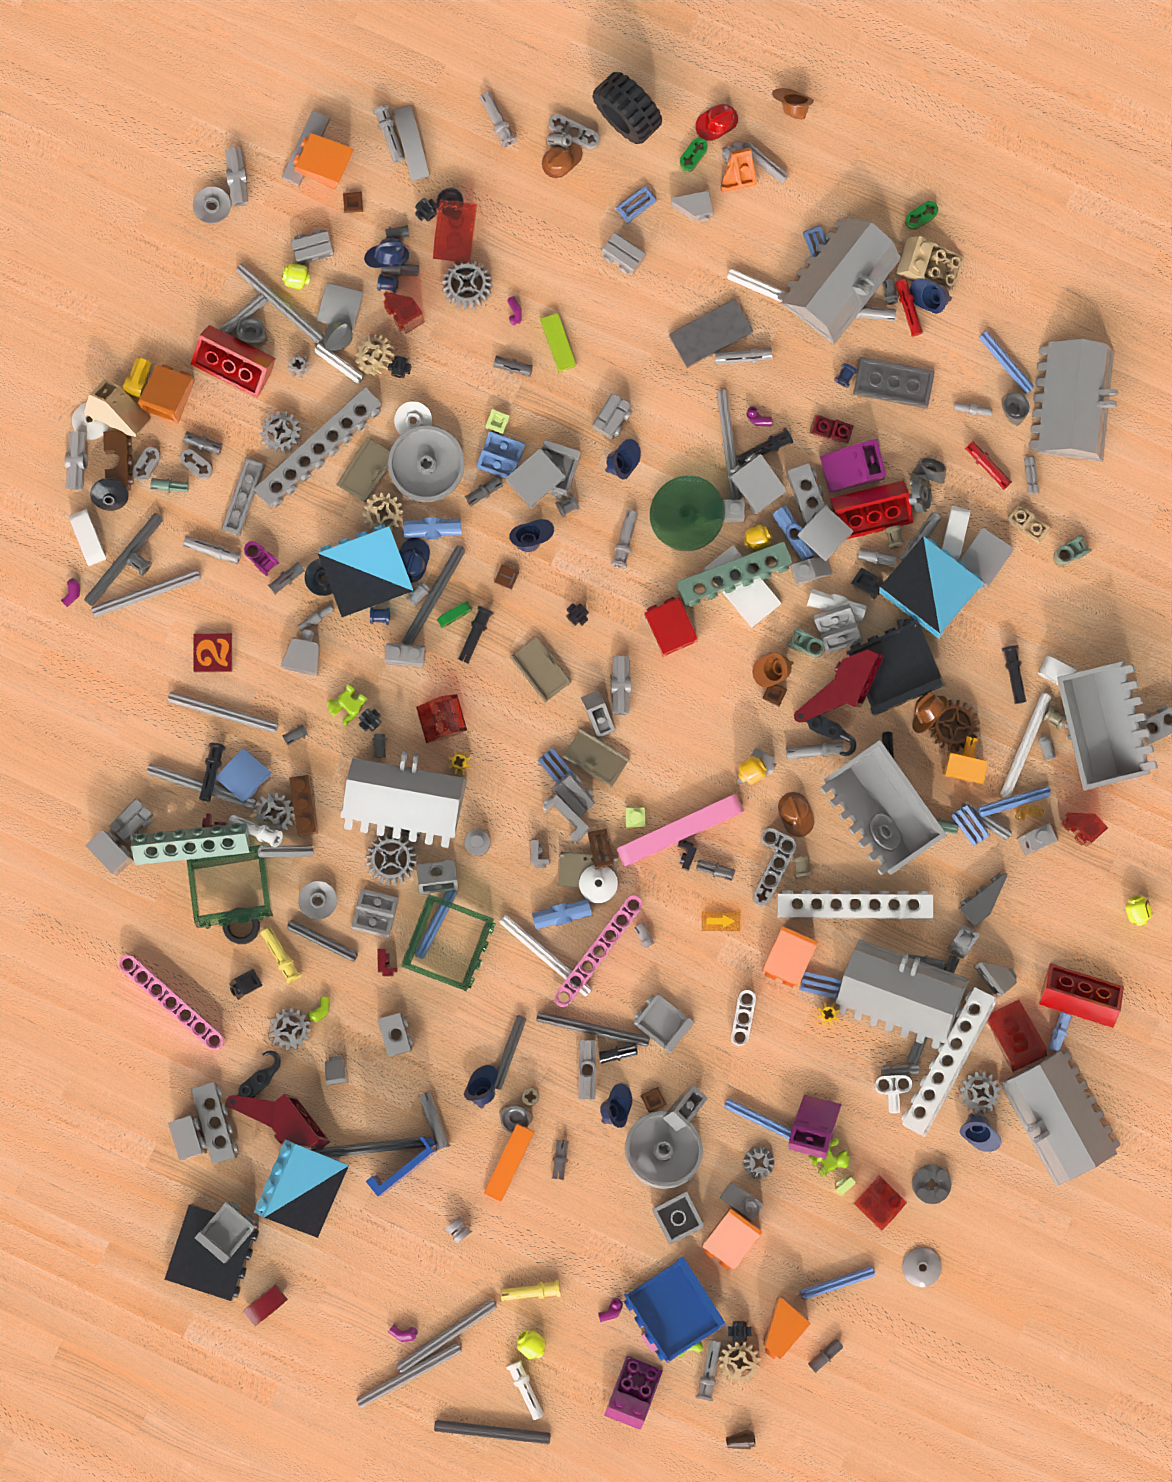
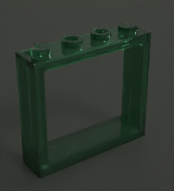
M263 845L250 846L249 853L187 860L193 919L197 928L206 927V929H209L213 925L227 926L232 922L246 923L250 919L264 920L266 917L273 916L266 857H259L257 851L259 846ZM259 859L264 905L200 916L195 869Z
M428 894L400 966L467 992V989H471L475 978L472 977L474 971H478L482 960L479 959L481 952H485L489 942L486 941L488 934L493 933L496 923H493L494 919ZM434 902L485 921L462 983L411 964Z

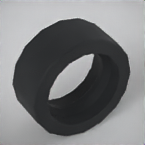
M235 908L225 915L222 929L225 936L231 942L247 944L257 937L260 931V922L253 911L247 908ZM237 915H246L252 921L251 933L245 937H237L230 930L231 920Z

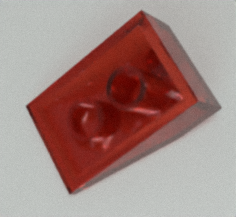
M439 200L433 259L468 263L472 261L477 211L476 203Z
M1020 1000L1012 1002L990 1014L987 1023L1012 1072L1047 1056L1045 1043Z

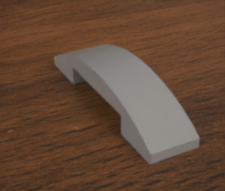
M407 106L393 110L411 181L430 177L412 107Z

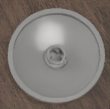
M419 426L406 431L395 441L389 453L388 469L394 485L403 495L415 501L433 502L445 498L457 488L464 473V456L459 443L451 434L438 427Z
M664 1111L647 1114L631 1127L625 1141V1158L630 1170L640 1181L655 1188L668 1189L678 1187L694 1176L702 1160L703 1146L698 1131L690 1122L685 1127L676 1131L663 1119L667 1113Z

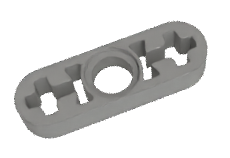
M560 114L550 117L549 129L553 133H564V127L568 124L566 133L569 134L571 128L579 130L577 136H571L572 142L589 150H593L599 145V135L597 132ZM560 121V125L554 127V122ZM582 132H585L584 137L582 138V140H580L582 137ZM594 137L595 142L588 143V139Z

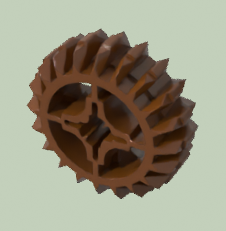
M949 700L948 706L943 713L953 711L951 719L939 720V716L933 726L928 729V731L934 730L930 738L935 736L938 738L935 740V744H938L939 741L942 742L941 749L945 745H948V751L952 750V746H954L956 752L959 751V745L964 749L966 737L954 741L958 731H968V737H972V739L977 738V735L973 732H979L980 729L974 727V725H978L980 721H973L978 715L977 713L970 714L973 707H970L968 710L965 709L967 706L966 702L961 707L959 706L960 700H957L955 705H953L952 700ZM959 712L967 718L969 725L960 721ZM955 719L958 727L953 731L949 724ZM939 726L948 731V739L941 734Z

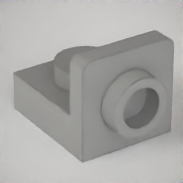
M531 840V865H534V868H546V865H550V859H538V856H542V845H539V840Z
M963 924L947 949L953 955L964 959L978 939L979 934Z

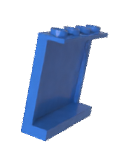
M421 1136L420 1140L427 1148L384 1183L377 1175L371 1176L366 1180V1183L378 1197L383 1196L437 1152L435 1148L438 1145L431 1137Z
M684 1257L678 1259L675 1264L629 1294H624L626 1300L623 1302L629 1311L634 1310L637 1315L634 1317L640 1328L644 1326L647 1331L644 1334L650 1344L654 1343L658 1348L655 1352L661 1361L665 1359L667 1363L726 1325Z

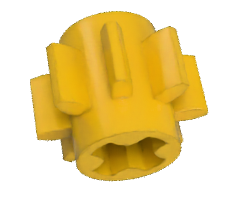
M454 751L455 756L448 758L452 761V764L448 767L455 768L454 774H457L458 771H462L465 774L464 769L466 767L471 768L467 764L471 757L465 758V751L461 755ZM460 758L461 761L465 760V762L462 763V767H459V765H455L457 763L456 759Z
M825 1002L824 1009L817 1008L820 1015L816 1018L823 1020L821 1025L829 1022V1025L832 1026L833 1019L839 1021L836 1014L840 1010L835 1011L833 1009L834 1003L827 1007ZM830 1009L831 1015H833V1017L825 1019V1014L823 1013V1011H828Z

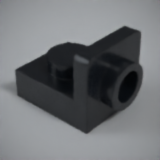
M861 568L851 584L875 600L880 595L879 589L883 581L880 577Z
M685 840L683 843L679 842L677 847L688 851L687 854L683 853L680 864H682V870L689 872L697 848H694L695 844Z
M254 969L234 978L229 983L232 995L236 996L238 1000L263 986Z

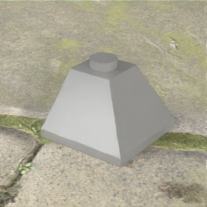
M984 962L974 965V968L996 997L1002 996L1018 983L1016 981L1017 975L1011 968L1007 969L1004 966Z

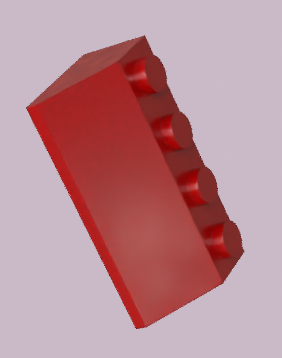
M208 325L199 335L190 365L258 398L272 372L276 358Z
M904 480L830 498L832 512L853 530V533L847 539L884 531L886 528L913 524L912 509L909 502L910 494Z
M1050 963L1042 987L1039 1005L1114 1028L1121 1012L1124 986Z

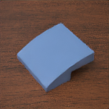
M489 431L476 468L506 478L517 469L526 443Z
M243 748L222 769L216 779L240 801L245 803L257 792V788L271 776V772Z

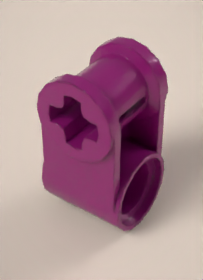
M250 541L244 546L246 557L266 577L269 575L268 572L275 565L279 564V561L257 542ZM250 547H257L258 553L256 555L248 554Z

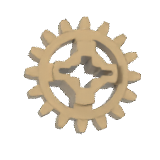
M374 334L373 338L368 336V341L362 340V347H357L360 352L355 353V356L358 357L355 361L359 364L358 368L366 374H372L373 376L376 375V372L382 374L383 368L387 370V364L392 363L390 357L395 355L391 352L394 349L391 345L392 342L383 335L378 336Z
M380 493L379 498L374 494L373 501L367 499L369 506H363L367 510L366 513L362 514V516L367 517L364 523H370L369 529L371 530L383 525L385 521L391 520L393 522L385 527L390 526L391 532H393L392 527L398 528L397 521L403 520L399 515L404 512L398 509L402 504L395 503L397 501L396 497L390 499L389 493L386 497L383 496V493ZM383 501L382 505L378 507L373 506L375 503ZM390 503L394 506L396 514L390 511ZM386 505L388 516H384L380 522L378 511H382ZM370 513L376 516V524L372 521Z
M735 1342L733 1347L727 1344L729 1350L722 1349L725 1355L724 1357L719 1356V1359L723 1361V1363L719 1364V1368L725 1369L721 1372L722 1375L728 1374V1381L734 1378V1384H737L738 1380L745 1384V1379L751 1382V1375H758L755 1369H761V1366L757 1364V1362L761 1361V1358L755 1357L758 1351L752 1352L753 1345L750 1344L746 1347V1342H742L741 1345ZM738 1350V1354L733 1357L729 1356L731 1352ZM746 1351L752 1356L753 1362L745 1357ZM739 1357H742L743 1362L746 1364L738 1368L737 1364L733 1361L739 1360ZM727 1364L734 1367V1374L728 1370ZM747 1368L751 1369L747 1374L741 1376L742 1371Z

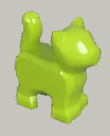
M349 684L337 699H329L327 702L328 711L332 714V717L337 715L342 708L349 713L343 719L342 724L344 726H347L359 714L362 706L367 701V698L362 694H359L358 698H353L352 696L356 691Z
M834 1138L831 1142L827 1159L809 1156V1160L814 1167L817 1166L818 1162H821L823 1165L818 1169L823 1178L827 1176V1173L838 1167L847 1168L850 1165L848 1150L838 1153L836 1157L831 1151L832 1147L838 1145V1138Z

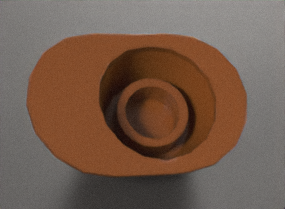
M778 88L772 92V96L782 102L784 113L796 119H805L809 105L814 103L812 98L792 89Z
M574 142L566 148L554 145L542 159V169L545 174L552 178L565 176L581 161L583 155L581 146Z
M770 653L755 662L752 670L753 678L759 686L771 687L789 677L792 670L791 665L794 662L780 653Z
M930 691L917 700L915 704L916 716L912 723L914 732L923 733L934 724L948 706L946 697L936 696Z
M797 792L783 795L779 800L778 810L784 827L793 836H806L814 827V817L808 801L802 794Z

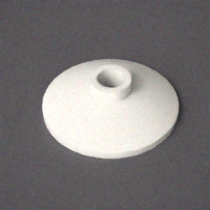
M407 402L396 411L394 417L395 428L402 435L415 427L432 426L431 413L425 405L419 402ZM411 417H415L417 419V422L415 424L410 423L409 420Z
M84 403L74 411L72 426L75 431L87 433L86 439H97L103 436V432H107L109 426L95 419L92 422H87L89 416L84 414L87 403Z
M592 865L584 870L579 880L582 895L594 903H603L610 900L616 893L618 886L617 877L609 867H599V869L595 870V866ZM596 880L602 881V885L600 887H597L595 885Z

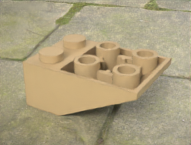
M921 236L910 237L906 240L896 273L912 281L921 278L943 284L949 292L954 293L964 257Z
M104 379L89 394L84 414L92 419L106 423L109 427L117 428L127 435L136 437L150 422V418L125 390Z

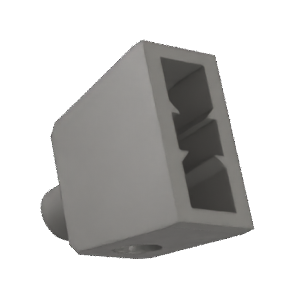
M303 629L301 640L292 638L281 664L282 669L318 677L320 645L312 642L313 631Z
M1050 823L1017 839L1025 856L1058 841Z

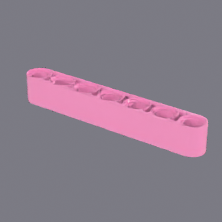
M733 794L627 843L616 850L624 867L739 815L745 810L737 794Z
M630 896L626 899L554 996L555 1003L558 1006L566 1007L572 1002L642 908V901L639 897ZM635 901L638 909L631 910L628 907V902ZM623 916L626 919V924L619 925L616 918ZM608 931L613 932L615 939L612 941L607 940L605 933ZM595 947H601L603 949V955H595L593 949ZM589 962L592 970L584 971L582 963ZM571 978H578L580 985L578 987L572 986L570 983ZM560 993H566L569 997V1000L567 1002H561L558 998V995Z
M130 955L123 956L119 960V968L206 1046L215 1050L223 1047L225 1043L224 1036L140 961ZM127 959L133 961V967L129 970L124 967ZM141 972H146L148 975V979L145 982L139 981L138 977ZM157 984L162 987V992L159 995L153 993V987ZM171 997H174L177 1001L176 1006L173 1008L167 1005V1001ZM184 1010L191 1012V1017L187 1021L182 1019V1012ZM202 1022L206 1028L203 1033L199 1034L196 1031V1026ZM217 1035L220 1038V1043L217 1046H212L210 1040L213 1036Z

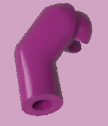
M619 1298L611 1300L607 1311L598 1313L600 1322L615 1319L619 1316L623 1308V1303Z

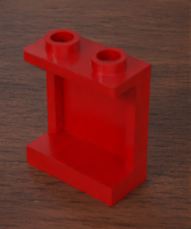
M671 597L665 600L664 604L659 607L653 605L646 609L647 612L644 613V617L648 621L662 657L698 642V638L680 598L675 599Z

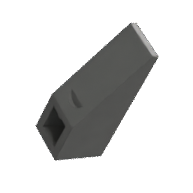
M998 873L990 879L993 883L988 887L984 884L975 891L977 895L971 899L969 896L960 903L962 907L959 911L972 927L978 925L991 914L1007 878V873L1003 875Z

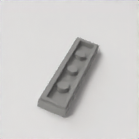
M312 110L283 173V180L300 186L304 175L294 171L295 165L292 163L296 154H301L303 150L300 145L304 137L308 138L310 133L323 136L330 121L329 117Z
M246 458L222 530L241 535L255 495L254 488L258 486L265 466L264 463Z

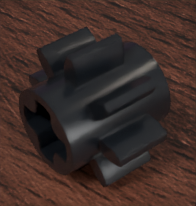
M423 198L415 206L417 210L415 215L420 221L425 219L429 222L438 213L435 210L437 209V204L432 198L429 201Z
M395 356L394 360H391L392 363L388 364L391 376L405 378V374L410 375L412 366L408 363L409 359Z
M572 603L567 608L568 614L566 618L574 626L578 623L583 626L588 621L586 616L589 612L581 603L577 605Z
M369 708L366 709L358 718L361 721L359 726L365 731L369 729L373 732L382 723L379 719L381 714L375 708L372 711Z
M732 1321V1326H728V1336H732V1341L746 1342L747 1336H751V1326H747V1321Z

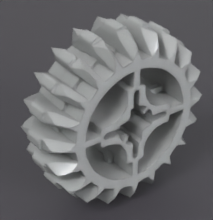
M467 259V264L460 260L459 266L454 262V269L448 267L447 271L449 274H443V278L446 280L442 281V285L446 287L442 288V291L447 293L445 295L446 300L451 299V305L457 302L456 307L458 309L461 305H464V310H467L468 305H471L472 310H474L475 303L481 307L482 303L480 300L487 302L485 295H491V291L488 289L493 288V284L488 282L492 281V277L487 276L489 270H484L483 264L477 267L478 261L476 260L473 265L470 259ZM465 271H470V272H471V273H470L469 275H467V276H464V275L461 274L462 272H465ZM478 276L483 281V285L480 291L477 289V286H475V282L477 281L476 278ZM454 278L460 284L457 293L452 289ZM463 282H470L471 286L465 288ZM467 293L474 295L470 298H463Z
M385 834L386 840L384 841L379 836L378 840L380 843L377 844L375 841H372L375 848L368 847L367 849L369 852H372V855H365L367 859H371V861L365 863L366 866H372L368 872H376L373 875L374 879L381 876L379 879L381 884L384 879H387V885H390L391 880H393L394 885H398V878L404 883L405 879L402 876L406 875L410 878L411 875L408 873V870L415 871L411 864H417L416 860H412L413 857L417 856V853H410L415 847H407L410 841L406 840L403 843L404 837L402 835L400 839L396 840L393 837L389 839V835ZM388 844L399 845L398 849L392 852H388L383 848V846ZM404 850L407 854L405 867L399 863V857ZM378 851L384 856V862L379 869L376 865ZM384 853L391 857L396 855L394 859L399 866L392 862L388 864L386 862L388 861L387 856ZM390 867H395L400 871L394 875L383 873Z

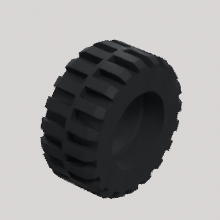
M612 72L594 89L592 98L597 105V109L606 118L608 123L630 142H634V144L644 143L662 125V115L656 107L657 105L645 93L644 89L626 74Z

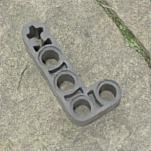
M767 828L761 835L762 843L775 850L752 897L754 904L759 907H764L769 903L796 849V842L792 837L773 828ZM769 832L773 833L775 835V841L767 842L765 840V834ZM789 841L792 844V850L785 851L782 848V843ZM774 859H782L784 866L776 868L773 864ZM768 875L773 876L775 884L767 885L765 877ZM762 885L765 889H768L764 896L767 900L759 902V898L756 895H761L764 889L760 888Z

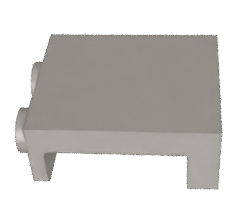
M544 440L542 451L546 450L553 457L551 461L556 466L559 464L566 472L564 474L566 480L561 481L550 491L551 496L562 499V497L567 498L581 457V451Z
M541 449L537 450L506 477V482L531 510L548 492L561 481L566 480L564 475L566 472L559 464L556 466L551 461L553 457L546 450L544 452Z
M752 453L745 458L746 462L740 466L738 464L730 470L731 474L727 477L733 481L746 499L751 511L757 514L787 490L761 454L755 455Z
M982 528L960 561L967 566L968 571L972 574L976 573L982 578L984 582L983 587L987 589L1014 548L985 528Z
M557 795L554 798L550 796L543 803V812L545 814L555 807L576 828L570 835V839L575 844L589 832V827Z
M659 993L656 996L652 994L646 1002L647 1008L644 1011L640 1009L633 1019L636 1020L634 1025L670 1053L695 1022L671 1005Z
M225 1201L220 1210L195 1237L197 1241L223 1263L228 1262L257 1227L254 1224L255 1220L249 1214L244 1216L239 1211L241 1208L233 1201L230 1203Z

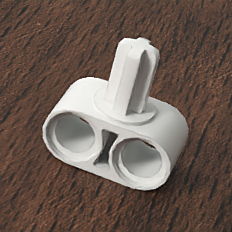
M906 1075L878 1077L874 1082V1088L878 1093L888 1095L889 1113H900L899 1094L908 1092L911 1089L912 1080ZM901 1078L905 1079L908 1083L907 1088L904 1090L898 1087V1081ZM882 1079L888 1082V1088L885 1091L878 1087V1083Z

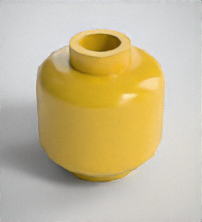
M757 524L745 531L746 537L743 538L747 549L751 548L754 552L770 546L773 537L767 525Z
M750 756L739 764L740 772H738V776L742 782L747 781L753 785L766 776L767 766L760 757Z

